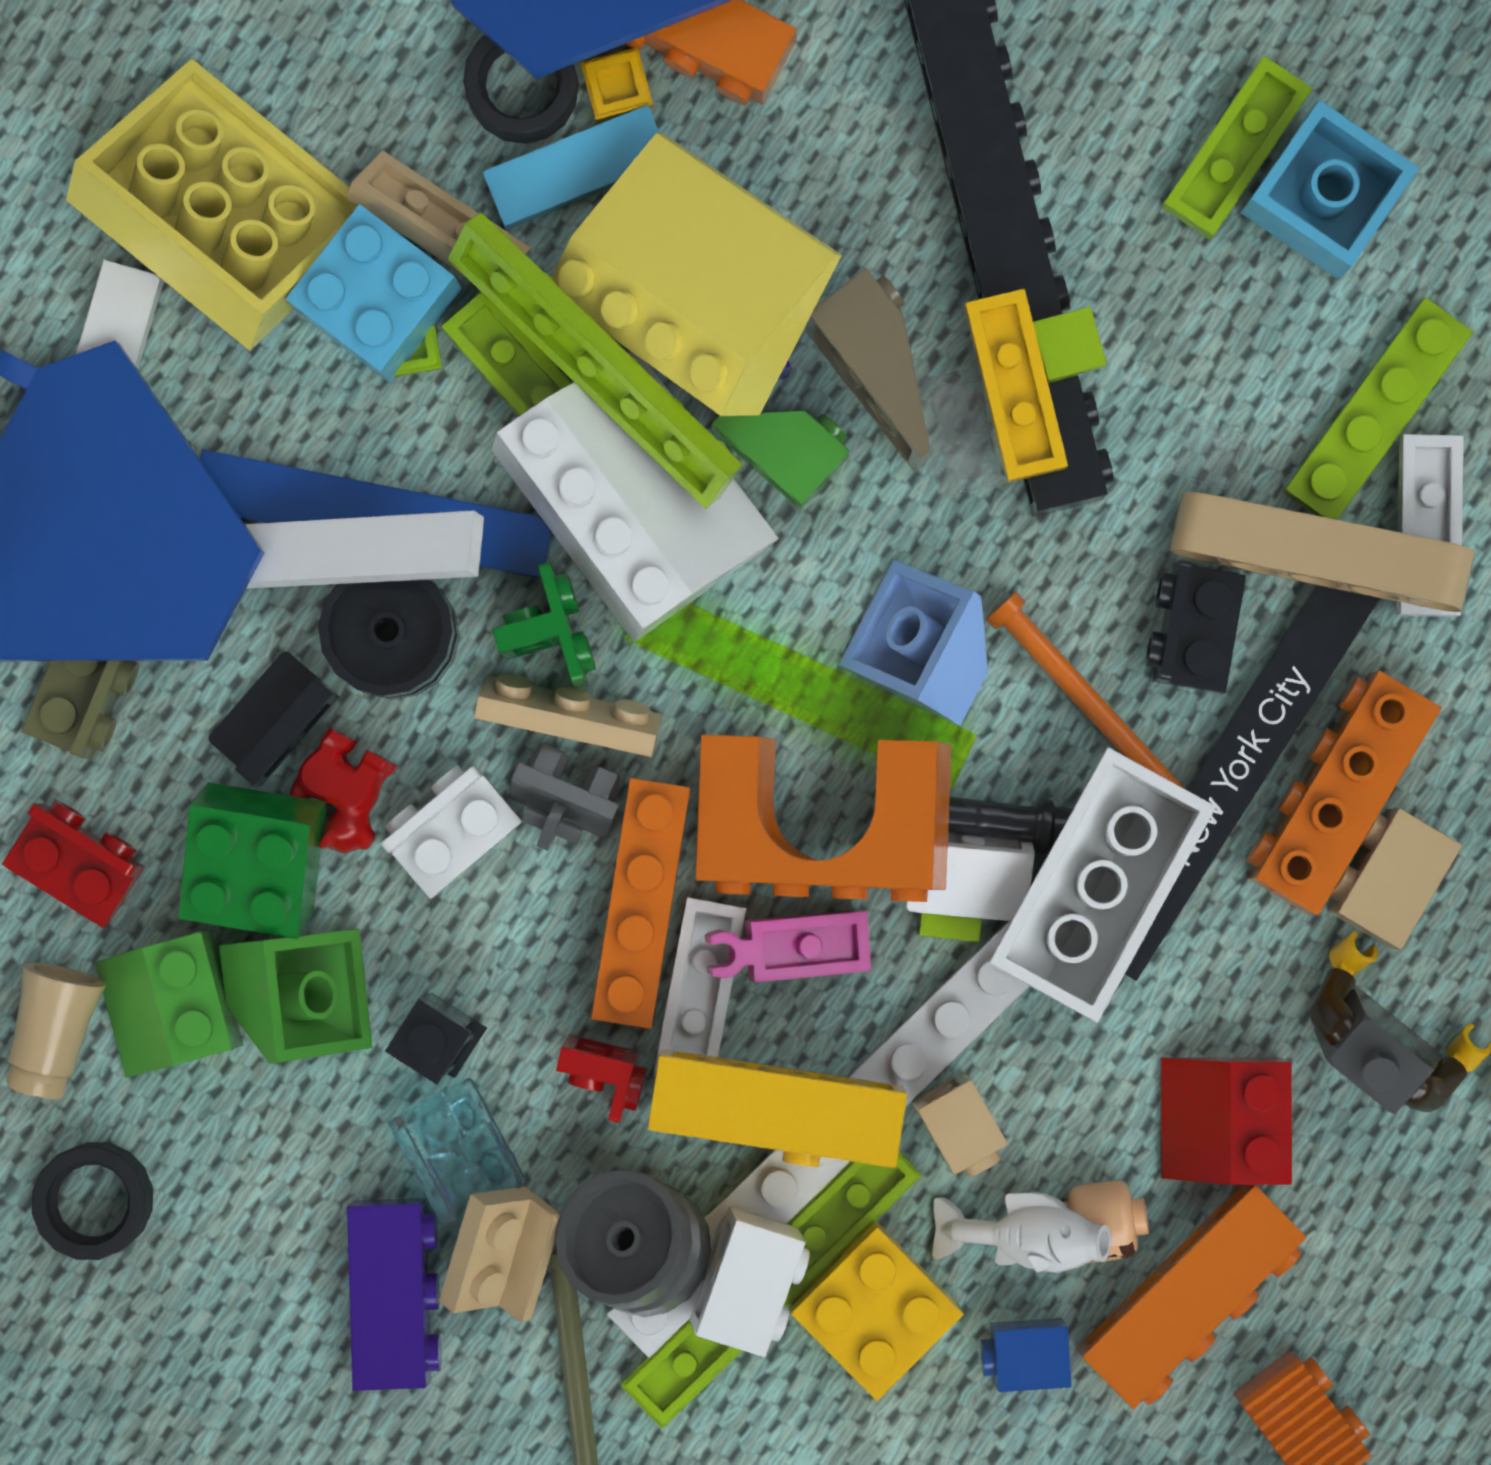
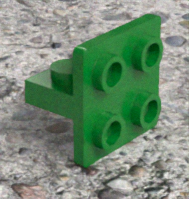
M550 562L540 564L538 568L551 612L542 614V610H539L538 606H531L503 615L505 625L492 629L498 652L505 659L510 660L561 645L572 684L576 688L589 686L586 672L596 670L588 638L584 631L574 633L569 615L580 611L570 577L568 578L566 572L557 575Z

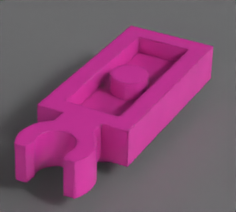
M862 909L745 920V938H739L735 934L724 930H714L704 935L706 943L717 945L725 943L729 948V957L723 964L707 966V973L718 978L732 977L739 973L743 966H748L749 980L755 983L871 971L868 912Z

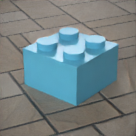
M1319 99L1240 213L1339 280L1358 259L1419 170V167Z
M359 204L285 299L298 314L390 384L402 363L410 359L424 341V335L434 324L436 326L463 290L454 275Z

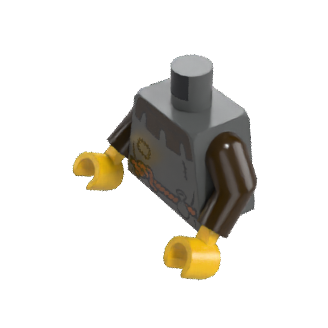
M1354 931L1329 951V959L1334 968L1327 972L1311 1006V1022L1315 1026L1314 1031L1325 1059L1336 1070L1394 1115L1404 1104L1413 1110L1421 1112L1435 1111L1444 1105L1466 1078L1467 1072L1474 1071L1490 1055L1491 1041L1484 1049L1475 1046L1470 1041L1468 1035L1475 1025L1468 1024L1447 1045V1056L1442 1057L1440 1052L1356 986L1354 976L1376 961L1378 949L1375 945H1372L1360 953L1355 946L1358 932Z

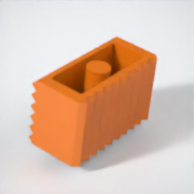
M1288 1351L1233 1393L1285 1465H1361L1372 1457L1362 1443L1363 1440L1370 1436V1433L1348 1405L1340 1411L1336 1409L1325 1394V1392L1333 1387V1384L1312 1357H1309L1302 1363L1293 1352Z

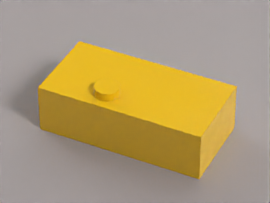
M663 1049L658 1060L648 1130L784 1151L783 1162L802 1166L819 1167L820 1158L826 1157L896 1168L907 1092L902 1085Z

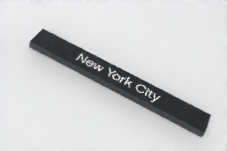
M1315 585L1185 788V790L1216 806V809L1126 970L1125 975L1137 981L1380 598Z

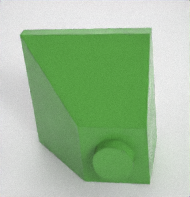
M359 929L300 935L298 939L283 937L219 945L226 1006L269 1064L373 1048Z

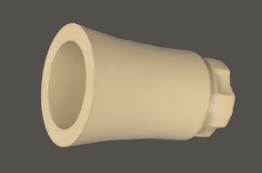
M39 962L23 964L21 997L14 1037L8 1056V1062L11 1064L6 1083L9 1084L8 1088L25 1095L46 1099L63 1098L68 1077L74 1074L79 1051L92 1014L107 985L105 981L91 974L59 965Z

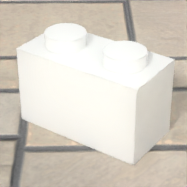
M729 1206L689 1319L696 1336L766 1357L771 1340L779 1342L785 1331L789 1317V1307L785 1306L784 1303L791 1283L800 1284L809 1261L810 1252L804 1248L806 1241L797 1227Z

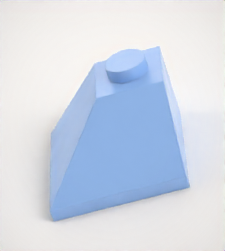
M893 559L838 665L927 712L961 726L988 674L981 596L974 591Z

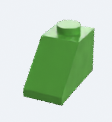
M806 411L767 412L757 416L719 415L712 423V432L800 511L848 459L850 450L843 445L848 436L824 414H821L816 420Z

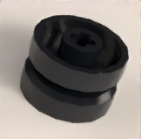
M430 579L336 584L324 600L318 623L321 650L334 673L356 690L389 700L417 696L439 683L454 662L460 638L456 611L443 590ZM389 619H392L398 624V635L392 641L386 642L377 636L378 628L388 627Z

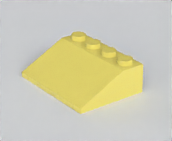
M190 59L75 160L66 196L68 203L249 351L292 311L293 307L285 298L357 207L356 204L346 198L350 188L193 59Z
M656 133L570 237L551 278L585 313L592 316L610 337L720 416H757L761 414L842 255L665 134Z

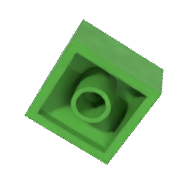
M212 930L160 942L95 962L99 979H102L107 984L103 995L126 1078L243 1046L236 1018L226 1006L222 966Z

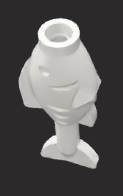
M1038 1192L1007 1194L1005 1201L1008 1215L999 1221L965 1219L962 1211L947 1198H935L933 1201L936 1231L932 1257L935 1260L952 1255L961 1248L963 1243L995 1245L998 1247L995 1258L997 1265L1005 1266L1019 1263L1028 1269L1035 1270L1037 1273H1060L1078 1268L1091 1261L1104 1262L1110 1254L1111 1232L1107 1225L1091 1222L1084 1216L1071 1211L1059 1199L1048 1194Z

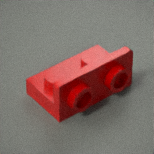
M55 799L50 807L42 803H33L27 812L31 816L30 820L1 865L98 926L107 928L145 866L132 859L137 849L110 832L106 831L100 839L82 828L81 826L86 817L61 801Z
M569 1034L561 1047L556 1071L569 1074L568 1084L587 1090L603 1091L604 1084L606 1083L616 1085L608 1121L620 1123L625 1109L632 1111L637 1109L647 1068L636 1066L639 1050Z

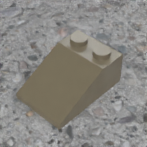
M865 268L815 307L806 324V333L907 464L916 472L925 464L930 453V446L905 319L899 309L905 303L897 289L884 275L876 280L869 270Z

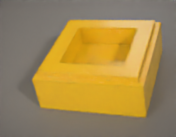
M633 48L581 62L582 72L597 124L646 105L650 109H654L638 49Z

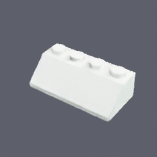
M1107 747L989 963L1098 1023L1216 806Z

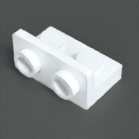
M459 765L455 766L431 787L432 791L437 795L420 811L413 804L409 805L385 826V829L391 835L381 843V846L387 853H391L429 899L437 896L523 823L522 819L478 767L472 766L464 772Z

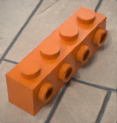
M1380 670L1368 673L1365 680L1356 676L1348 686L1338 707L1346 711L1334 731L1325 728L1319 735L1308 755V759L1315 762L1304 783L1295 779L1288 787L1277 807V810L1284 814L1273 835L1267 831L1260 835L1246 860L1254 866L1247 877L1249 880L1308 915L1319 916L1442 709V707Z

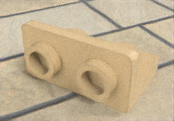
M525 1186L471 1193L439 1302L452 1313L500 1306L519 1322L531 1320L556 1241V1232L561 1214Z

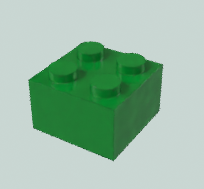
M207 782L189 806L178 919L298 939L314 914L321 852L319 840L323 832L326 802Z

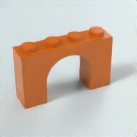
M701 735L696 880L715 881V893L751 894V883H772L773 896L809 897V886L820 885L832 886L831 898L868 899L869 887L891 888V901L927 902L928 890H946L952 744L938 741L878 740L876 801L871 824L862 839L850 850L831 859L818 860L801 853L791 845L777 823L774 811L776 739L760 736Z

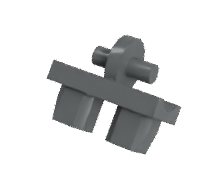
M540 743L526 765L518 763L511 779L512 786L508 794L509 799L527 806L522 822L542 830L537 847L548 851L556 836L577 844L583 830L607 840L619 808V804L615 802L621 777L604 768L591 766L582 788L560 779L568 764L569 756L559 749L545 743Z

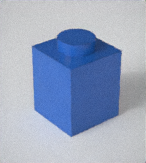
M1062 1318L990 1323L991 1339H980L981 1365L983 1376H994V1384L998 1392L1072 1387L1068 1328Z

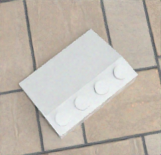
M627 352L671 395L648 363L633 352ZM575 382L545 398L496 433L491 451L634 643L779 539L735 479L732 480L721 498L705 509Z

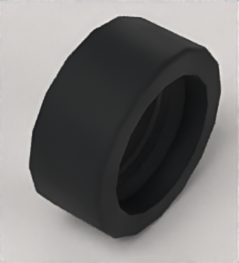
M483 36L476 42L466 59L463 79L471 111L483 128L503 141L528 144L547 139L565 126L577 103L579 83L574 64L555 71L557 79L556 91L548 107L537 115L526 118L511 117L495 107L489 99L486 88L488 71L494 61L505 52L487 36Z
M86 1142L57 1154L41 1170L32 1190V1216L39 1234L55 1251L76 1260H100L125 1249L144 1231L153 1211V1187L145 1167L130 1151L107 1142ZM85 1165H100L112 1170L123 1181L128 1193V1209L122 1222L113 1231L101 1236H84L73 1231L63 1221L58 1209V1192L63 1180L73 1170Z

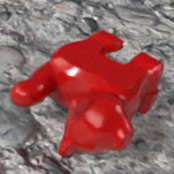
M330 727L321 739L319 747L301 764L298 776L290 789L289 796L306 799L314 798L336 807V811L327 819L324 825L322 836L319 840L320 848H329L343 854H348L358 849L367 850L374 842L376 836L370 824L369 813L379 798L384 781L387 777L395 774L399 766L369 750H366L356 767L352 766L349 763L347 754L355 748L358 742Z

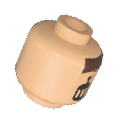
M1122 1180L1075 1185L1069 1191L1068 1201L1062 1202L1071 1211L1084 1216L1091 1222L1105 1224L1109 1227L1111 1232V1250L1106 1261L1132 1257L1138 1248V1235L1149 1234L1145 1199H1133L1129 1186Z

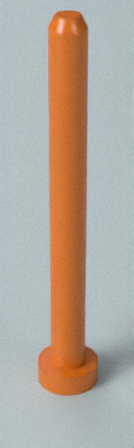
M1017 591L1010 595L985 619L995 630L1003 625L1123 756L1183 788V785L1020 609L1026 601Z

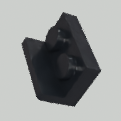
M1179 560L1173 564L1171 573L1162 572L1156 595V607L1165 609L1161 632L1152 631L1150 634L1145 666L1155 668L1152 682L1225 694L1246 575L1191 566L1192 562Z

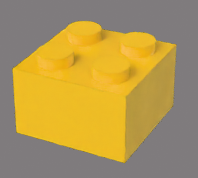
M877 1221L790 1304V1314L876 1401L964 1315L960 1305Z

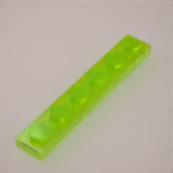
M690 603L635 643L628 634L625 638V641L876 756L878 740L938 741L952 744L950 790L953 789L977 736L970 731Z

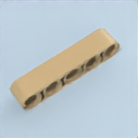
M1191 491L1182 493L1169 549L1175 555L1201 562L1449 612L1463 611L1475 556L1473 549L1455 543Z

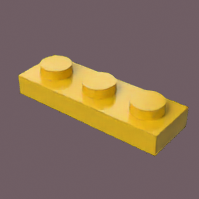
M1025 289L966 302L964 310L1007 483L1066 469L1068 463Z

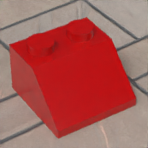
M1160 1057L1161 1178L1229 1185H1292V1062L1282 1058Z

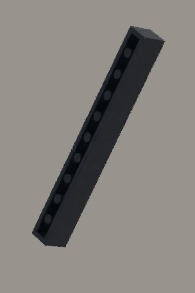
M904 0L978 300L1025 289L1033 322L1063 314L1062 311L1070 310V299L1063 275L1053 276L1048 256L1049 253L1056 252L1053 229L1048 217L1039 219L1034 196L1041 194L1039 173L1034 159L1024 160L1019 138L1027 137L1024 113L1019 101L1010 103L1005 81L1013 78L1010 57L1005 44L996 46L991 28V23L998 22L996 1ZM1078 375L1048 383L1068 467L1063 470L1023 479L1032 518L1102 501L1108 495L1106 485L1114 483L1108 452L1105 448L1097 450L1091 428L1099 425L1095 398L1091 390L1082 392Z

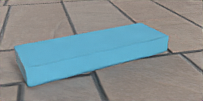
M643 106L482 171L505 229H511L610 189L656 133H659L649 106Z

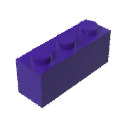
M426 1198L354 1200L347 1206L352 1391L426 1388L431 1380V1371H441L442 1363L440 1334H430L429 1310H439L440 1304L438 1273H428L427 1249H437L436 1212L426 1213Z

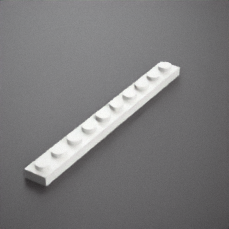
M1007 921L848 1077L902 1085L907 1092L906 1106L1029 987L1026 983L989 963L1011 921ZM773 1149L704 1217L710 1232L712 1251L710 1259L729 1206L786 1224L850 1161L821 1157L819 1167L802 1166L783 1162L784 1151ZM702 1282L690 1299L668 1313L641 1317L611 1308L607 1315L650 1358L690 1318Z

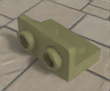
M50 661L21 732L69 751L70 754L92 760L96 750L104 752L110 743L117 722L115 718L110 717L118 695L127 696L132 689L138 675L139 663L135 661Z

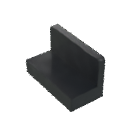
M282 652L210 734L209 742L237 766L235 770L252 785L262 787L340 696L291 653Z

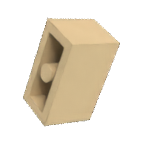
M1401 808L1388 809L1384 816L1379 814L1361 843L1365 849L1354 868L1348 865L1330 897L1335 900L1328 912L1388 948L1401 950L1463 845Z
M964 1072L911 1101L954 1175L965 1170L969 1177H973L1001 1160L997 1151L1007 1146L1008 1143L973 1081Z

